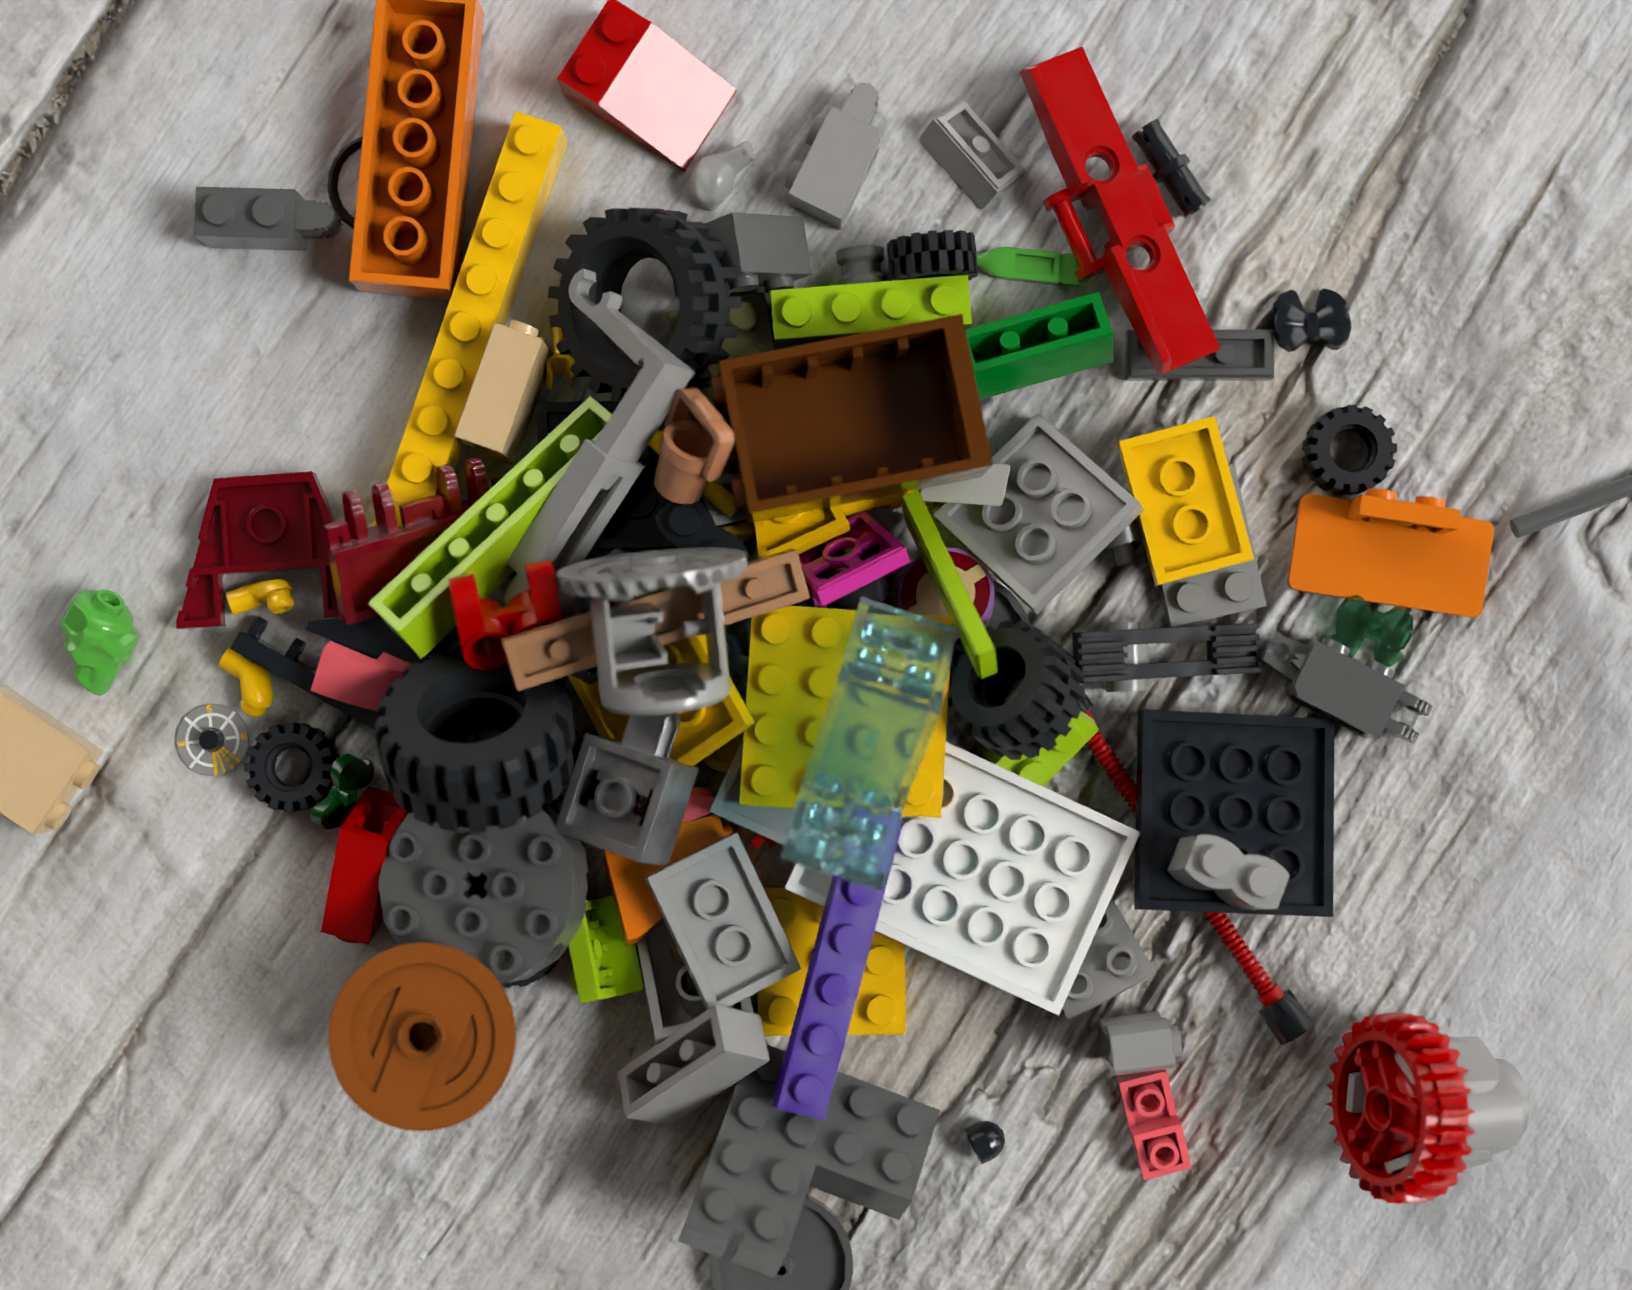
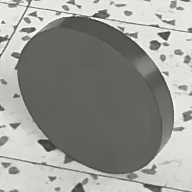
M807 1194L786 1258L774 1278L731 1262L734 1251L742 1238L736 1234H732L731 1240L721 1258L712 1254L710 1256V1276L714 1290H849L853 1276L851 1243L842 1222L829 1207Z

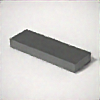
M1127 330L1125 332L1126 381H1271L1274 378V330H1212L1220 346L1219 351L1161 376L1157 375L1135 331Z

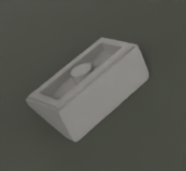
M964 99L934 118L920 136L921 143L980 209L990 205L1027 172Z

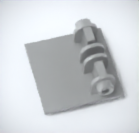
M1112 897L1061 1009L1068 1021L1156 975L1154 968Z

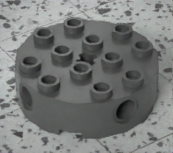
M547 802L542 804L543 809L540 813L529 819L523 816L516 819V823L513 826L501 829L500 825L486 827V832L471 833L469 828H459L458 832L443 830L438 822L430 826L414 818L413 813H408L391 838L378 882L384 923L398 946L415 942L440 943L459 948L461 951L476 957L485 967L493 972L500 984L528 979L558 960L581 927L587 906L585 899L588 890L586 879L588 867L583 845L580 840L557 831L555 826L560 812ZM483 876H487L488 881L484 885V888L488 892V894H483L481 891V888L483 886L481 879Z

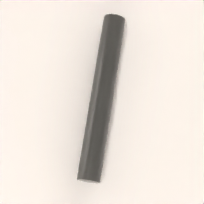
M1632 474L1510 520L1511 530L1514 536L1519 538L1631 496Z

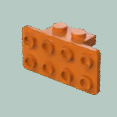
M1367 489L1366 495H1360L1351 500L1317 494H1306L1300 498L1287 584L1292 590L1468 618L1477 617L1482 613L1494 535V527L1490 522L1460 517L1461 510L1445 508L1446 500L1441 498L1416 496L1415 503L1396 500L1397 492L1384 489Z

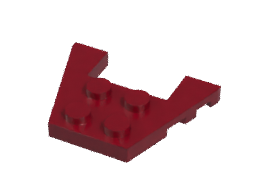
M308 471L213 479L198 536L200 543L194 566L189 570L185 585L188 588L182 611L179 610L176 629L226 626L223 592L224 575L321 568L324 618H340L323 525L336 521L316 473Z

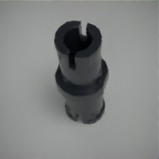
M1155 119L1142 127L1144 131L1140 132L1139 130L1132 135V139L1136 141L1153 167L1155 173L1152 176L1157 184H1164L1182 211L1183 217L1187 218L1200 210V206L1204 207L1211 199L1206 195L1187 166L1191 162L1187 155L1179 154L1160 125L1159 119Z

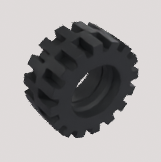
M1347 405L1327 412L1310 426L1306 433L1307 438L1302 444V450H1305V456L1302 457L1303 466H1308L1310 472L1307 475L1310 479L1320 483L1319 488L1324 491H1333L1334 495H1355L1365 492L1367 489H1372L1388 476L1387 472L1393 468L1396 461L1393 459V454L1397 452V443L1392 442L1391 437L1395 435L1392 427L1387 429L1384 424L1386 419L1381 414L1374 415L1372 413L1373 409L1366 406L1357 408V405ZM1341 431L1358 433L1365 440L1368 447L1367 460L1356 471H1346L1339 468L1331 458L1330 444L1332 438Z

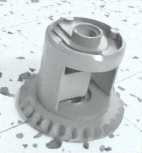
M714 547L641 551L582 561L566 566L558 571L559 585L565 592H569L571 595H589L602 706L611 712L625 715L669 714L716 704L730 693L720 583L741 576L747 568V556L744 551ZM676 585H686L696 593L701 592L704 619L683 622L685 637L706 635L708 663L668 664L667 653L657 638L654 623L663 622L662 611L652 603L609 608L608 601H633L634 595H643L642 589L649 591L655 588H672ZM629 669L616 673V670Z

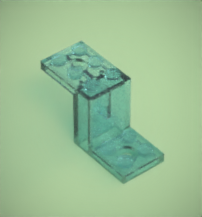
M865 597L860 598L840 670L805 767L780 858L798 863L803 867L814 868L848 879L856 884L883 890L889 875L902 810L940 715L957 633L956 627ZM835 830L845 832L850 836H843Z

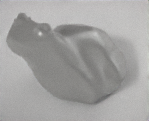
M744 141L730 150L702 157L695 162L690 174L688 192L696 205L707 211H713L726 199L733 189L736 174L756 160L752 144L749 141Z

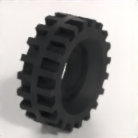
M629 207V209L612 208L604 210L605 217H590L585 220L583 225L587 235L571 234L565 241V244L572 252L569 258H556L553 269L562 274L560 285L549 286L548 298L558 299V314L549 316L550 327H561L564 339L556 344L560 355L572 354L576 360L569 370L575 377H592L589 389L595 393L612 392L611 399L622 400L643 366L637 365L595 322L572 303L569 297V286L573 276L579 270L584 268L596 272V282L589 289V297L595 304H599L604 293L613 292L621 295L622 285L630 269L640 260L653 258L659 260L669 270L676 282L680 302L677 325L664 347L695 372L684 389L692 388L691 385L707 384L711 377H714L708 366L719 364V361L727 360L730 355L721 347L724 338H736L739 326L729 323L730 308H741V297H730L728 282L738 277L735 267H722L719 258L727 251L722 242L706 241L704 238L710 228L702 222H688V214L680 211Z

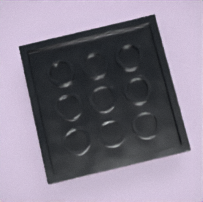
M1146 709L1138 711L1136 830L1140 832V835L1135 844L1134 910L1333 917L1335 719ZM1196 835H1214L1234 844L1243 855H1260L1279 863L1290 876L1278 908L1264 910L1239 909L1224 902L1213 890H1196L1178 882L1168 872V868L1179 839Z

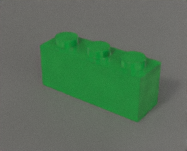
M1099 292L965 330L980 400L1114 362L1113 331Z

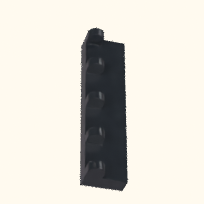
M260 616L254 620L248 632H239L230 649L375 730L374 724L377 721L376 711L350 705L310 691L316 670L298 660L306 646V642L296 638L287 652H283L260 639L268 625V621Z

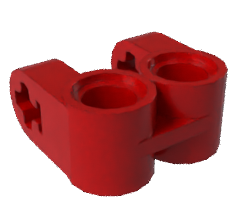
M551 559L525 564L528 590L520 592L511 598L506 608H503L497 601L479 599L474 574L448 578L464 660L469 666L478 670L499 668L507 663L501 639L562 620L558 588Z

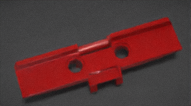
M1083 46L1022 69L1020 72L1054 160L1067 188L1047 197L1043 204L1046 211L1053 210L1080 268L1075 272L1078 281L1081 282L1106 272L1115 294L1158 376L1219 351L1220 346L1168 235L1175 227L1172 217L1148 165H1136ZM1091 157H1098L1104 160L1110 171L1108 179L1099 181L1091 178L1086 172V160ZM1079 199L1087 211L1093 208L1098 209L1109 233L1110 240L1103 246L1105 254L1098 260L1072 205V202ZM1142 247L1149 254V267L1144 270L1133 268L1127 261L1126 253L1135 248Z

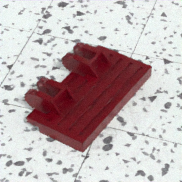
M479 457L466 459L464 464L469 500L461 502L457 476L453 467L448 464L439 466L435 472L438 494L400 504L399 511L402 523L400 527H398L391 489H389L386 482L375 483L372 486V499L377 525L368 528L363 511V502L358 492L354 489L343 492L341 498L345 520L323 525L339 616L345 624L350 625L379 616L369 605V602L489 491L486 469ZM504 476L491 479L492 487ZM514 571L509 577L515 576L517 572Z

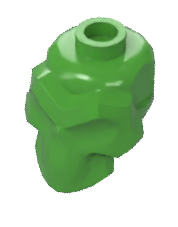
M105 589L99 591L87 590L79 592L73 598L62 617L61 630L65 636L63 647L77 665L73 673L74 678L89 692L101 696L110 690L120 667L130 661L132 650L137 645L138 631L133 626V616L118 594Z

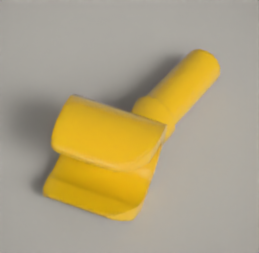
M552 327L553 356L547 360L546 385L552 390L553 377L555 375H564L569 378V389H572L575 384V376L569 369L575 361L567 354L560 355L556 344L562 341L564 336L561 327Z

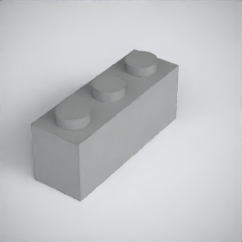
M715 1004L619 1070L617 1073L625 1118L671 1126L770 1061L760 1015Z

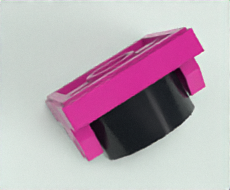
M866 511L848 518L850 531L798 554L810 599L805 600L806 604L816 608L860 611L873 609L881 604L891 593L892 581L890 575L894 576L902 572L903 566L910 563L906 548Z

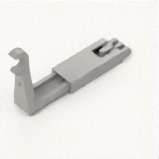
M584 268L579 270L570 282V300L595 322L637 365L643 367L596 441L589 439L584 441L507 563L517 574L504 593V603L506 605L515 595L528 590L525 564L551 559L559 593L561 587L559 585L558 571L566 566L584 561L643 470L644 466L638 459L670 412L675 393L678 390L684 389L695 373L684 362L618 311L622 303V295L607 292L602 294L600 303L595 304L589 297V289L596 282V272Z

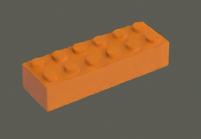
M376 0L349 281L360 292L450 300L461 267L483 34L484 11L479 0Z

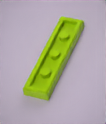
M919 490L902 495L901 503L905 524L948 615L951 617L977 676L983 679L998 673L995 648Z

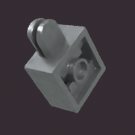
M678 713L630 715L622 741L585 733L555 826L557 831L640 863L668 865L699 768L669 758L681 719Z

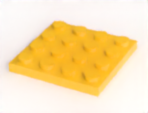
M785 606L751 617L746 707L755 724L746 729L743 736L739 805L852 812L853 809L871 814L941 818L948 713L947 699L949 694L953 629L951 617L802 606Z

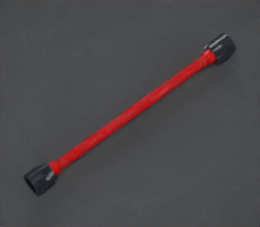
M1084 692V699L1077 701V706L1081 708L1082 712L1094 719L1088 710L1093 704ZM1097 732L1085 745H1089L1088 749L1093 750L1092 755H1096L1095 759L1097 761L1100 760L1099 765L1103 766V771H1107V776H1111L1110 781H1114L1113 785L1115 787L1118 786L1117 791L1121 792V797H1125L1124 801L1129 802L1127 804L1128 807H1132L1131 811L1135 813L1136 784H1133V779H1129L1131 775L1129 773L1126 774L1127 769L1123 768L1124 765L1122 763H1119V758H1115L1116 754L1111 753L1113 749L1111 747L1108 748L1109 743L1105 742L1106 739L1104 737H1101L1102 733ZM1203 912V916L1207 917L1206 920L1211 922L1210 926L1214 927L1215 932H1218L1217 936L1221 938V942L1225 943L1224 946L1226 948H1229L1228 952L1232 953V958H1236L1235 962L1239 964L1240 969H1243L1242 972L1247 974L1246 978L1250 979V984L1254 985L1253 988L1257 990V998L1263 1005L1262 1009L1258 1012L1281 1045L1287 1044L1308 1031L1313 1025L1311 1018L1290 989L1283 992L1277 983L1274 984L1271 981V978L1267 976V972L1263 971V966H1259L1260 962L1256 961V956L1252 955L1253 952L1249 950V946L1245 945V940H1241L1242 936L1238 934L1237 929H1234L1235 926L1231 924V920L1227 919V914Z

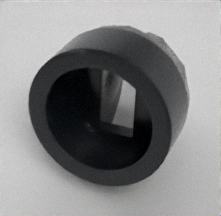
M978 1121L964 1128L968 1140L982 1165L996 1158L1003 1150L1005 1136L1003 1130L997 1124L990 1121Z

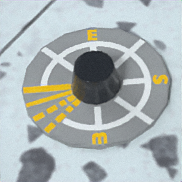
M205 704L196 707L183 718L177 729L176 746L180 758L189 769L201 775L219 776L231 772L242 763L248 751L249 733L246 723L235 710L225 705Z

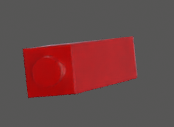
M368 786L339 830L321 932L336 936L341 941L347 943L359 942L369 945L383 921L378 884L382 864L385 863L392 836L408 814L396 803L395 796L389 791Z

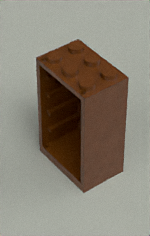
M962 314L719 361V376L711 377V391L715 409L719 414L726 413L728 426L734 434V444L726 464L736 462L738 476L731 477V489L736 513L746 511L748 523L979 478L993 466Z

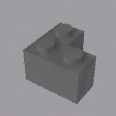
M732 212L705 223L710 229L704 239L706 241H721L727 250L719 258L722 267H735L738 278L728 282L730 292L750 291L759 286H764L766 293H771L770 290L793 289V281L812 275L803 217ZM673 279L675 296L678 297L676 282Z

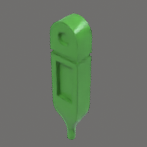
M998 247L977 255L978 267L997 279L1082 287L1092 278L1090 277L1081 282L1078 281L1075 272L1080 268L1074 255L1070 253L1061 254L1060 252Z

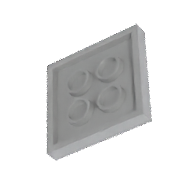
M1039 413L992 457L993 464L1010 465L1008 482L1001 506L945 503L933 514L937 522L970 553L982 561L988 570L1036 615L1143 511L1139 501Z

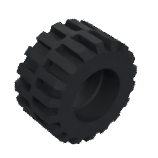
M1010 621L999 622L996 630L991 626L985 628L995 648L998 673L981 679L980 676H977L966 651L962 655L957 653L953 660L956 667L954 671L950 672L949 685L951 688L949 689L947 700L951 707L948 713L951 719L958 723L957 727L993 753L1001 757L1005 755L1011 760H1020L1022 755L1030 759L1039 756L1040 749L1043 747L1048 751L1057 745L1055 739L1060 734L1066 737L1072 728L1068 724L1072 718L1078 719L1081 708L1077 706V701L1084 699L1085 688L1079 684L1084 678L1081 669L1075 665L1077 661L1072 655L1037 627H1032L1027 622L1018 621L1015 625ZM1024 678L1023 684L1020 690L1017 692V694L1011 700L1005 703L1006 697L1011 688L1019 680Z

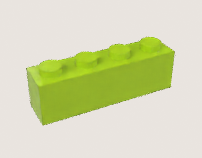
M968 275L770 290L775 349L804 345L807 342H819L962 314L965 330L971 328L972 325Z

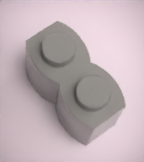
M1196 835L1180 838L1168 868V872L1181 884L1196 890H1213L1227 904L1244 910L1277 909L1290 876L1285 868L1274 860L1260 855H1243L1234 844L1214 835Z
M1158 1011L1102 1018L1097 1021L1102 1060L1113 1076L1175 1068V1057L1182 1056V1042L1178 1027H1172L1170 1020H1167L1166 1017L1161 1018Z

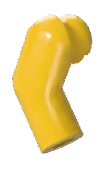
M283 579L257 581L226 592L229 607L234 615L267 605L272 613L282 614L288 612L294 606V599L291 596L293 588Z
M229 647L222 655L218 668L240 680L242 696L240 706L242 711L250 717H261L273 703L274 693L271 674L268 669Z

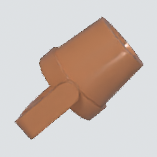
M697 388L678 390L675 393L670 412L664 423L665 429L660 440V455L654 477V486L664 498L680 504L697 502L703 495L709 482L715 481L721 476L734 444L733 431L723 420L719 412ZM689 409L699 422L685 420Z

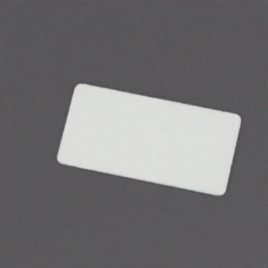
M993 464L982 477L921 489V496L923 501L1001 506L1008 482L1010 465Z

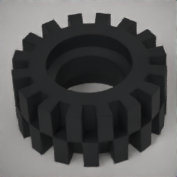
M933 230L925 234L917 232L911 233V236H899L897 239H892L887 243L890 281L968 275V281L978 276L975 235L971 232L966 233V231L962 230L953 232V230H944L943 232Z
M304 723L274 725L269 727V731L266 733H260L255 738L257 741L255 746H249L246 755H250L249 763H244V772L249 771L250 779L246 780L249 788H254L257 792L254 796L260 802L265 801L268 803L267 807L274 810H284V812L307 810L324 800L333 785L330 774L331 766L337 757L340 756V754H335L333 748L336 745L333 740L327 739L324 736L325 732L321 729L313 728L309 724ZM288 748L302 750L307 754L311 762V772L308 779L296 787L288 786L281 782L275 771L278 756Z

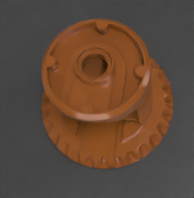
M415 942L395 946L375 955L361 965L347 980L335 1001L331 1013L328 1032L329 1052L332 1066L341 1086L352 1101L365 1113L384 1124L399 1129L432 1131L451 1127L469 1119L494 1098L511 1070L516 1051L517 1026L515 1024L513 1006L507 997L505 988L499 983L493 972L485 967L476 957L461 951L459 948L440 943Z

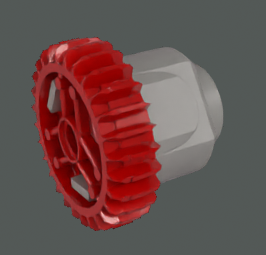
M1402 1012L1366 1016L1361 1022L1353 1023L1351 1032L1343 1034L1342 1041L1344 1046L1336 1047L1334 1051L1339 1061L1329 1066L1334 1073V1080L1327 1083V1086L1332 1090V1101L1328 1102L1327 1105L1332 1107L1334 1119L1328 1124L1336 1128L1337 1137L1333 1143L1341 1146L1343 1149L1340 1161L1351 1164L1349 1176L1359 1179L1361 1190L1370 1191L1374 1199H1382L1386 1203L1394 1204L1421 1203L1434 1200L1435 1197L1446 1195L1448 1187L1457 1184V1173L1492 1161V1155L1517 1146L1529 1120L1530 1106L1526 1085L1518 1070L1506 1060L1495 1059L1480 1037L1449 1038L1446 1034H1439L1437 1024L1427 1022L1424 1016L1404 1014Z

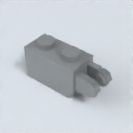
M859 82L858 85H854V89H851L852 94L848 95L841 110L831 106L825 119L819 116L815 119L805 142L811 146L804 163L798 160L794 162L784 184V187L790 189L788 193L790 206L841 230L879 153L880 138L876 127L871 125L874 114L877 113V100H879L878 91H876L871 83Z

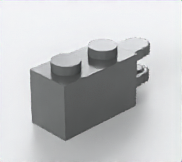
M196 187L194 236L209 248L306 251L307 238L323 239V237L329 239V237L334 238L335 235H339L338 232L342 231V219L333 210L331 205L328 206L327 202L322 203L320 201L317 203L315 200H305L295 189Z

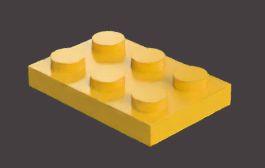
M1215 416L1125 439L1117 443L1129 492L1141 503L1143 511L1137 516V521L1155 586L1254 560Z

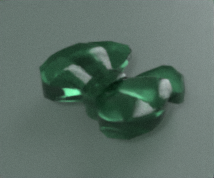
M1356 594L1345 598L1338 607L1334 624L1336 634H1332L1330 639L1350 648L1351 651L1348 655L1350 658H1353L1365 638L1375 640L1373 648L1374 661L1391 667L1403 659V652L1401 650L1406 647L1413 634V616L1405 606H1396L1385 613L1371 610L1365 599Z

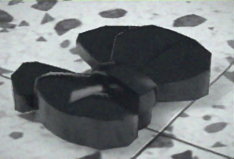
M1324 288L1319 291L1315 313L1309 312L1305 314L1296 291L1291 289L1281 293L1272 305V311L1276 312L1273 321L1274 337L1279 347L1292 352L1296 351L1303 343L1313 344L1318 340L1330 350L1342 348L1346 345L1352 328L1350 315L1345 307L1346 301L1337 292Z

